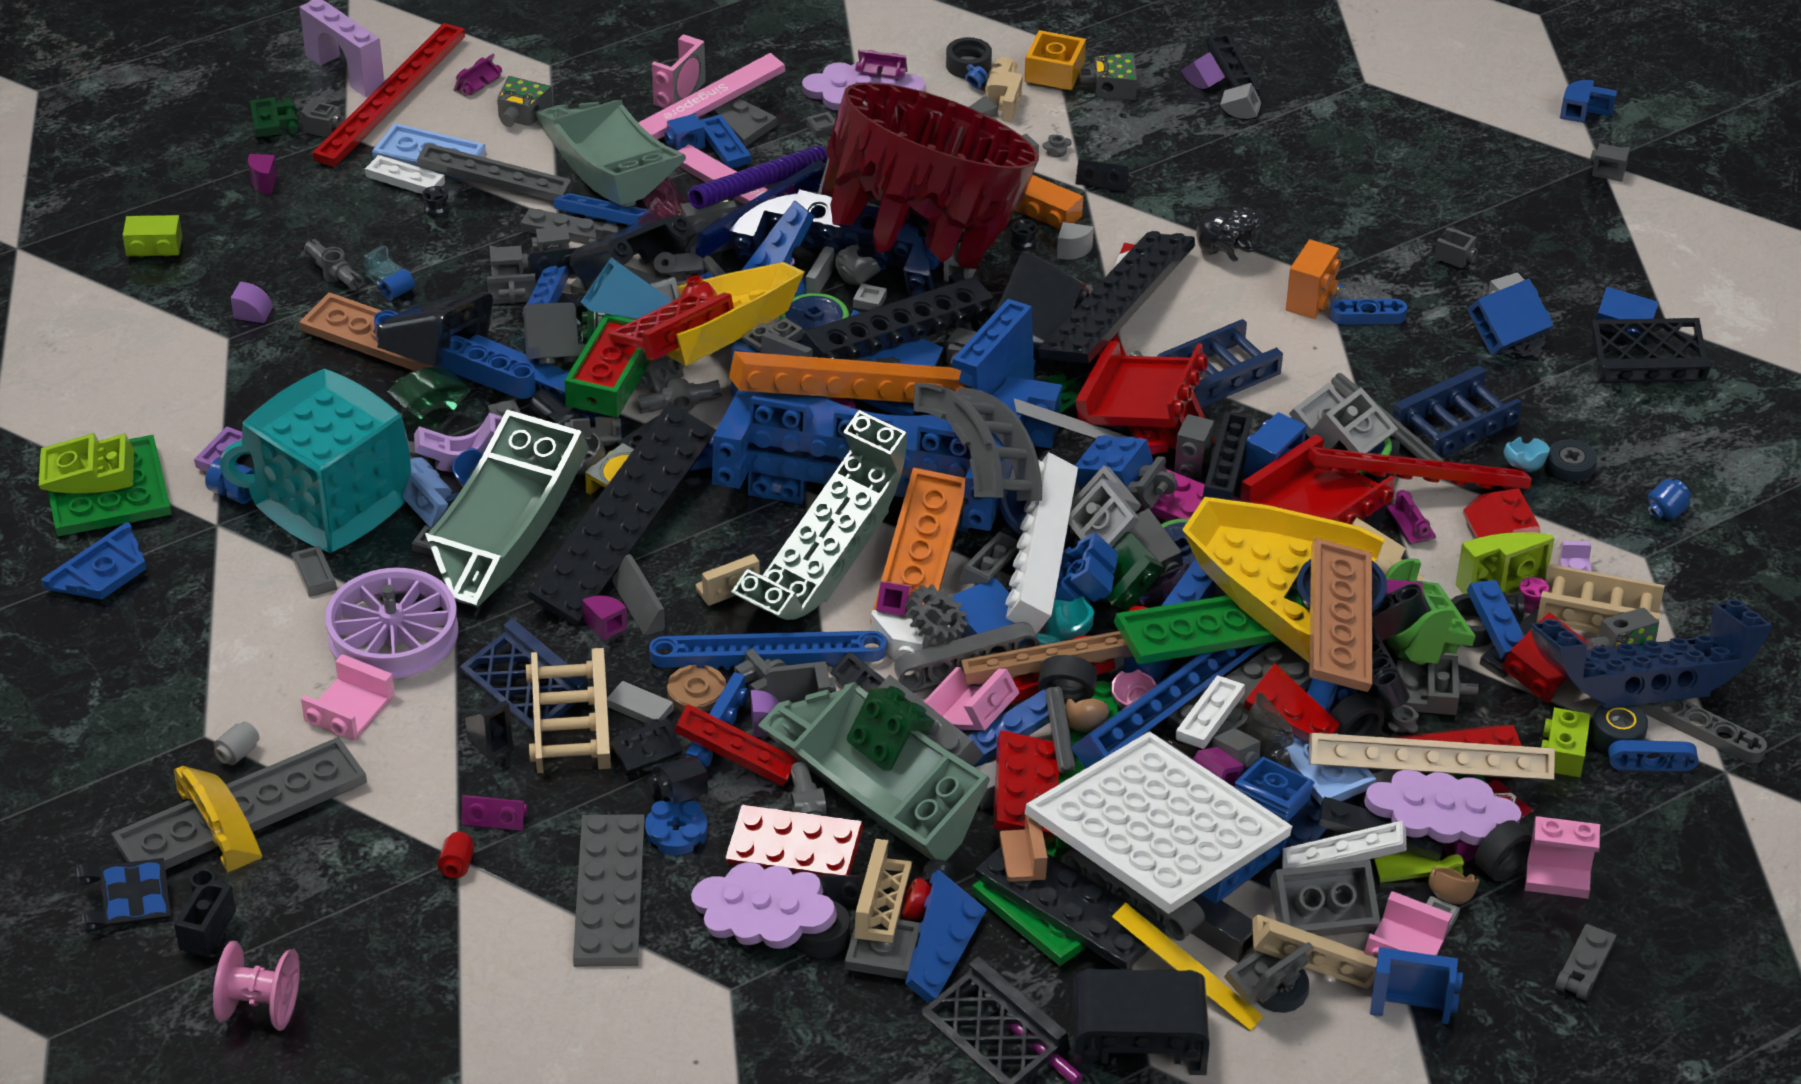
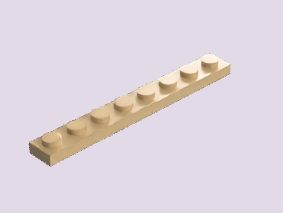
M1311 733L1309 736V765L1396 771L1414 770L1427 773L1442 772L1446 774L1536 780L1554 779V748Z

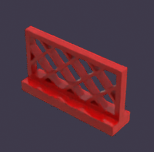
M725 292L713 298L689 293L609 332V339L613 342L644 349L647 359L656 360L679 348L676 334L703 325L734 309L732 296L730 293Z

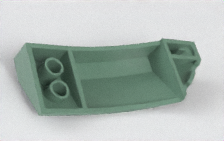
M614 100L599 105V102L580 103L577 109H568L567 105H557L535 112L537 119L555 147L575 173L598 194L622 207L635 205L637 200L645 198L686 160L685 154L664 145L650 135L623 106L622 100Z
M506 410L482 458L459 495L430 532L425 533L446 586L452 592L455 601L478 607L512 575L531 551L556 513L589 450L582 431Z
M856 682L846 684L843 690L830 693L829 690L805 695V700L791 703L790 700L780 702L758 724L760 729L792 756L796 757L799 762L807 763L809 770L837 793L931 860L939 859L946 861L961 845L990 781L986 774L947 751L920 731H911L892 770L884 771L847 741V735L868 695Z

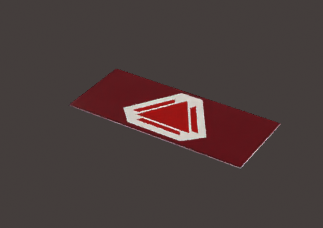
M1495 779L1488 783L1492 788L1494 796L1508 799L1520 808V818L1534 811L1499 780Z

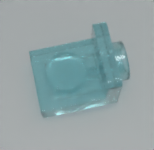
M384 245L364 255L366 276L378 285L381 283V280L403 269L389 259L388 248Z

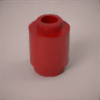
M453 832L444 840L437 862V867L442 874L450 878H460L467 874L474 853L472 838L464 832Z

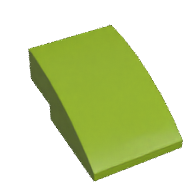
M95 433L43 447L41 448L39 487L42 490L61 493H98L133 486L134 448L126 433L103 440H98Z
M1520 532L1490 535L1463 542L1455 585L1465 594L1468 593L1467 588L1470 583L1496 580L1501 591L1508 595L1519 591L1520 583L1525 578L1537 577L1545 581L1555 538L1551 534Z

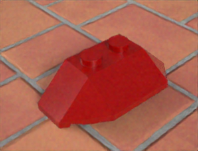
M1519 488L1478 495L1463 509V515L1475 538L1504 533H1541L1540 526Z

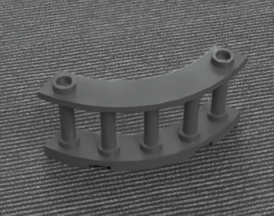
M915 383L914 411L929 413L939 419L946 420L952 425L951 428L957 434L962 444L968 446L972 459L969 461L973 474L974 497L1004 498L1003 490L1017 491V501H1042L1041 473L1033 443L1020 419L1005 403L991 394L972 388H957L956 393L953 390L935 384ZM991 433H995L997 435V437L1001 440L1004 447H1000L995 444L994 438ZM1000 458L1011 460L1015 479L1003 478Z

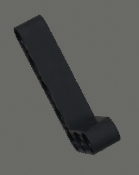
M1408 584L1387 594L1383 603L1372 612V684L1382 703L1388 709H1396L1403 706L1409 700L1410 695L1382 641L1410 628L1424 614L1431 611L1424 593L1418 584Z

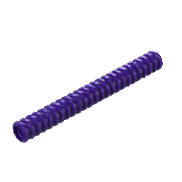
M816 145L694 186L689 190L688 199L695 209H702L824 167L827 163L828 155L825 148Z

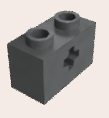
M1187 414L1177 434L1175 473L1197 482H1202L1211 462L1213 420Z

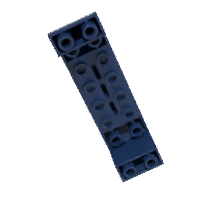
M799 190L798 194L777 197L752 208L740 217L729 230L737 258L747 263L795 200L815 216L800 246L822 250L825 246L832 247L835 254L850 245H858L860 247L858 250L860 257H872L879 265H893L904 271L909 297L934 290L925 246L909 224L905 223L891 250L880 253L875 251L873 230L879 207L866 205L852 227H839L832 223L830 207L832 197Z
M1731 599L1727 600L1726 603L1714 604L1709 636L1697 635L1696 638L1691 639L1671 638L1670 641L1663 642L1649 640L1645 641L1644 644L1631 645L1622 643L1618 647L1606 648L1595 646L1591 650H1587L1588 645L1579 639L1575 633L1564 627L1558 620L1545 619L1540 623H1530L1533 640L1540 654L1555 670L1604 708L1710 696L1712 690L1727 683L1755 657L1764 644L1772 624L1763 619L1759 613L1745 606L1744 602Z

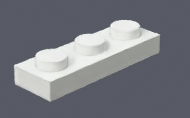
M380 155L365 168L366 177L421 194L428 187H442L445 184L443 174Z
M1217 675L1176 730V740L1204 749L1245 694V684Z

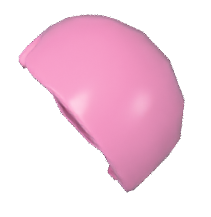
M1139 669L1130 673L1121 671L1112 681V697L1118 708L1122 710L1154 687L1156 682L1153 677L1144 672L1142 673Z

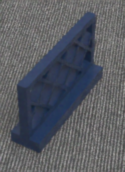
M512 618L503 625L505 629L503 634L463 663L460 669L462 673L496 702L506 700L510 706V713L535 734L534 722L529 718L530 711H534L533 703H531L533 694L532 682H529L527 687H512L513 679L526 678V670L514 671L515 662H529L532 664L531 653L537 652L539 667L569 664ZM505 644L512 648L511 654L496 655L497 650ZM510 662L509 671L494 672L495 663ZM479 664H489L488 672H475L472 669ZM583 676L548 678V686H540V693L588 690L589 684ZM508 679L507 688H493L492 681ZM511 695H526V702L512 704L510 702ZM576 703L540 705L541 711H545V715L541 719L558 718Z

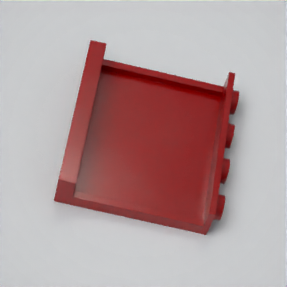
M1109 341L1075 400L1079 420L1093 425L1175 428L1180 417L1184 415L1188 401L1192 399L1195 387L1200 383L1203 371H1206L1208 367V358L1203 353L1202 344L1198 343L1191 358L1121 356L1119 341Z
M1315 434L1243 480L1240 502L1274 506L1352 525L1356 518L1363 520L1371 516L1373 512L1391 502L1394 497L1395 477L1391 475L1382 482L1377 483L1360 473L1344 472L1342 468L1332 467L1331 471L1315 468V465L1307 458L1309 446L1323 448L1324 439Z

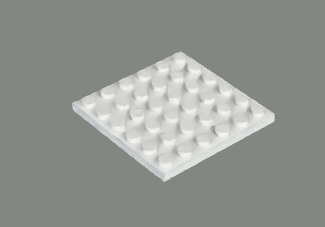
M1147 732L1026 804L1025 814L1168 914L1289 837L1292 829L1290 824L1151 732Z

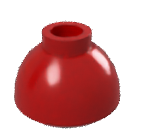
M702 276L688 278L686 280L687 285L681 294V297L689 293L711 298L717 296L713 286L703 281Z
M917 878L909 886L903 900L900 912L901 918L911 921L924 918L926 912L924 908L925 901L931 891V886L924 879Z

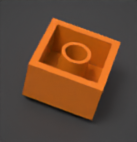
M1309 239L1290 268L1286 311L1316 319L1319 312L1326 309L1330 295L1334 296L1338 288V280H1335L1341 265V260L1338 259L1339 248Z

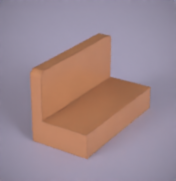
M1026 815L1025 830L1000 832L1004 865L1009 882L1046 880L1047 853L1042 827Z

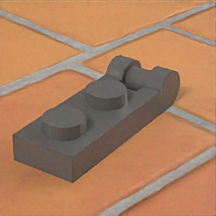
M1586 924L1563 970L1559 973L1555 989L1561 992L1568 990L1576 993L1577 998L1586 1001L1615 944L1616 935Z

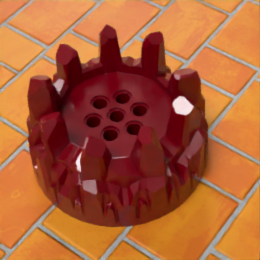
M877 82L855 83L849 85L844 91L826 152L829 157V163L822 186V195L832 197L830 204L832 223L839 227H852L871 198H876L881 203L873 230L874 247L878 253L892 249L911 212L928 222L925 245L942 263L952 256L962 230L965 228L958 250V264L962 268L977 269L984 252L995 243L998 234L1004 231L1008 225L1015 207L1023 200L1039 161V154L1028 140L1010 127L955 101L893 84Z

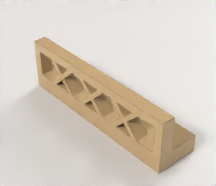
M876 839L856 909L854 938L888 943H893L912 869V862L888 859V840ZM885 870L900 871L901 873L891 876ZM892 887L895 892L886 894L883 890ZM887 905L891 910L882 913L877 908ZM882 924L888 931L871 929V927Z
M1258 914L1253 918L1254 950L1283 960L1310 942L1314 948L1308 955L1311 960L1305 968L1366 989L1373 984L1377 958L1364 954V951Z

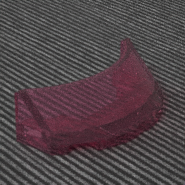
M669 177L665 178L653 191L641 199L648 211L638 220V223L673 215L681 216V204L688 203V201L675 188V183Z

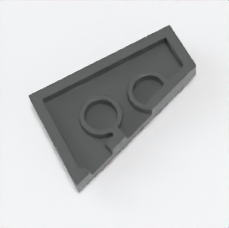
M738 97L709 112L712 116L722 115L745 147L777 126V117Z

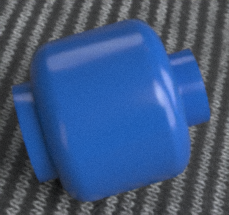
M1666 479L1648 494V502L1650 504L1648 510L1656 519L1664 518L1665 520L1672 521L1690 506L1689 497L1691 493L1680 480Z

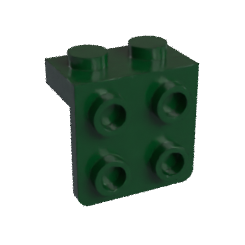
M1126 532L1112 547L1118 552L1116 571L1113 574L1112 591L1106 599L1111 605L1129 611L1166 568L1135 534Z
M894 686L870 689L847 735L849 744L884 771L892 770L911 731H930L935 722L934 719L926 714V709L923 706L910 702L905 698L906 694Z

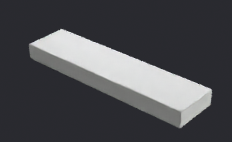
M1398 821L1283 848L1282 869L1364 861L1406 851V827L1403 821Z

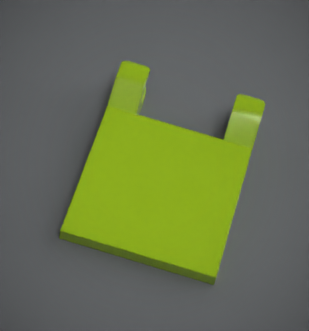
M1405 851L1374 858L1380 883L1429 877L1433 867L1451 868L1463 875V858L1457 854L1441 861L1431 860Z

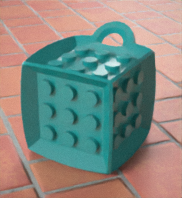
M322 369L282 390L253 412L243 422L242 440L230 444L223 451L220 469L223 476L230 483L239 487L249 488L254 504L276 524L314 547L320 546L321 550L331 553L373 530L406 502L402 497L411 474V457L405 426L399 412L364 386L340 374ZM244 454H251L255 474L240 472L236 467L237 458Z

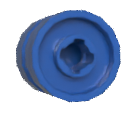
M221 457L215 459L206 473L205 485L207 489L219 495L227 496V498L241 504L251 501L252 497L249 488L239 487L230 483L221 472ZM236 462V467L240 472L255 474L254 469L242 464L239 465Z

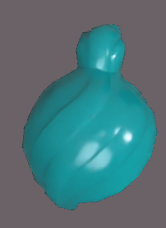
M1083 596L1071 602L1054 599L1052 615L1044 624L1047 634H1036L1040 645L1068 641L1078 636H1085L1093 626L1094 610Z

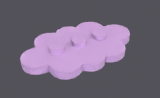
M832 63L824 68L823 73L808 75L802 81V91L807 97L823 99V103L827 108L836 111L839 110L845 89L855 83H886L925 92V82L920 76L905 74V77H900L899 80L881 76L882 69L878 70L877 76L860 75V72L855 71L856 63L853 65Z
M1414 770L1398 771L1393 775L1391 783L1377 782L1371 784L1367 788L1364 800L1366 807L1377 816L1391 818L1392 823L1403 821L1406 827V836L1422 837L1429 835L1434 840L1442 843H1451L1461 839L1468 844L1480 845L1487 834L1496 826L1507 820H1515L1519 823L1521 817L1520 808L1508 799L1494 796L1492 788L1487 783L1475 778L1457 780L1453 776L1442 772H1434L1425 776Z
M745 862L732 868L726 877H709L700 881L693 888L691 894L695 908L699 913L705 915L704 922L712 936L727 938L735 935L737 941L744 945H753L764 941L769 947L785 948L795 943L802 933L817 934L824 932L833 925L837 917L833 901L823 895L821 882L815 874L800 872L792 875L791 871L782 865H775L764 870L759 864Z

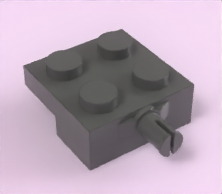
M734 200L714 204L702 209H695L690 202L681 204V216L685 217L697 232L685 248L686 253H691L690 246L701 245L703 255L734 249L729 232L730 228L737 222V206Z
M1441 655L1438 664L1426 663L1425 665H1419L1406 660H1397L1396 667L1410 695L1409 700L1404 705L1412 707L1416 712L1456 715L1460 695L1478 696V684L1460 683L1458 656Z

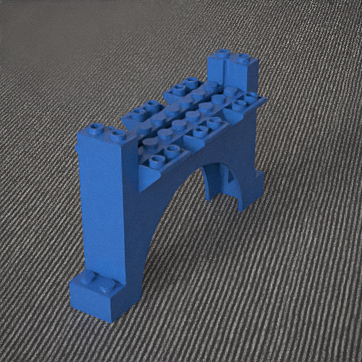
M741 338L732 347L731 365L734 351L761 352L744 342L743 338ZM1008 376L1003 385L992 395L1005 403L1016 414L1027 430L1033 446L1052 449L1059 426L1016 412L1013 398L1060 413L1062 385ZM731 381V396H734V399L713 435L712 484L740 489L749 472L748 495L803 504L808 481L827 484L849 453L850 447L843 432L858 410L838 404L823 396L740 391ZM862 411L907 433L905 462L894 496L905 498L913 467L965 478V502L957 531L968 532L969 528L991 530L999 510V498L974 497L973 474L969 461L972 459L968 446L962 444L949 422L939 419L934 415L898 416ZM991 433L994 438L995 444L997 446L1004 447V445L1002 444L1001 440L997 437V435L995 433ZM1000 458L1003 478L1009 479L1013 468L1011 460Z

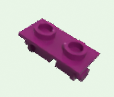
M858 49L859 62H856L855 71L860 72V75L877 76L878 70L882 69V77L899 80L900 77H905V72H908L905 55Z
M491 54L486 58L482 57L471 68L461 70L456 76L457 81L453 90L457 91L461 88L464 95H473L482 89L485 83L488 85L501 76L502 68L492 62L495 55Z
M1405 490L1398 491L1395 504L1387 505V509L1408 542L1413 544L1435 539L1436 535L1430 527V522L1424 518L1412 500L1411 493Z
M470 795L462 796V825L523 831L524 816L526 817L528 812V805L524 804V801Z

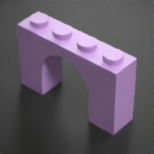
M311 0L300 6L305 55L321 66L340 56V45L348 64L350 87L365 97L371 95L384 82L380 38L324 0Z

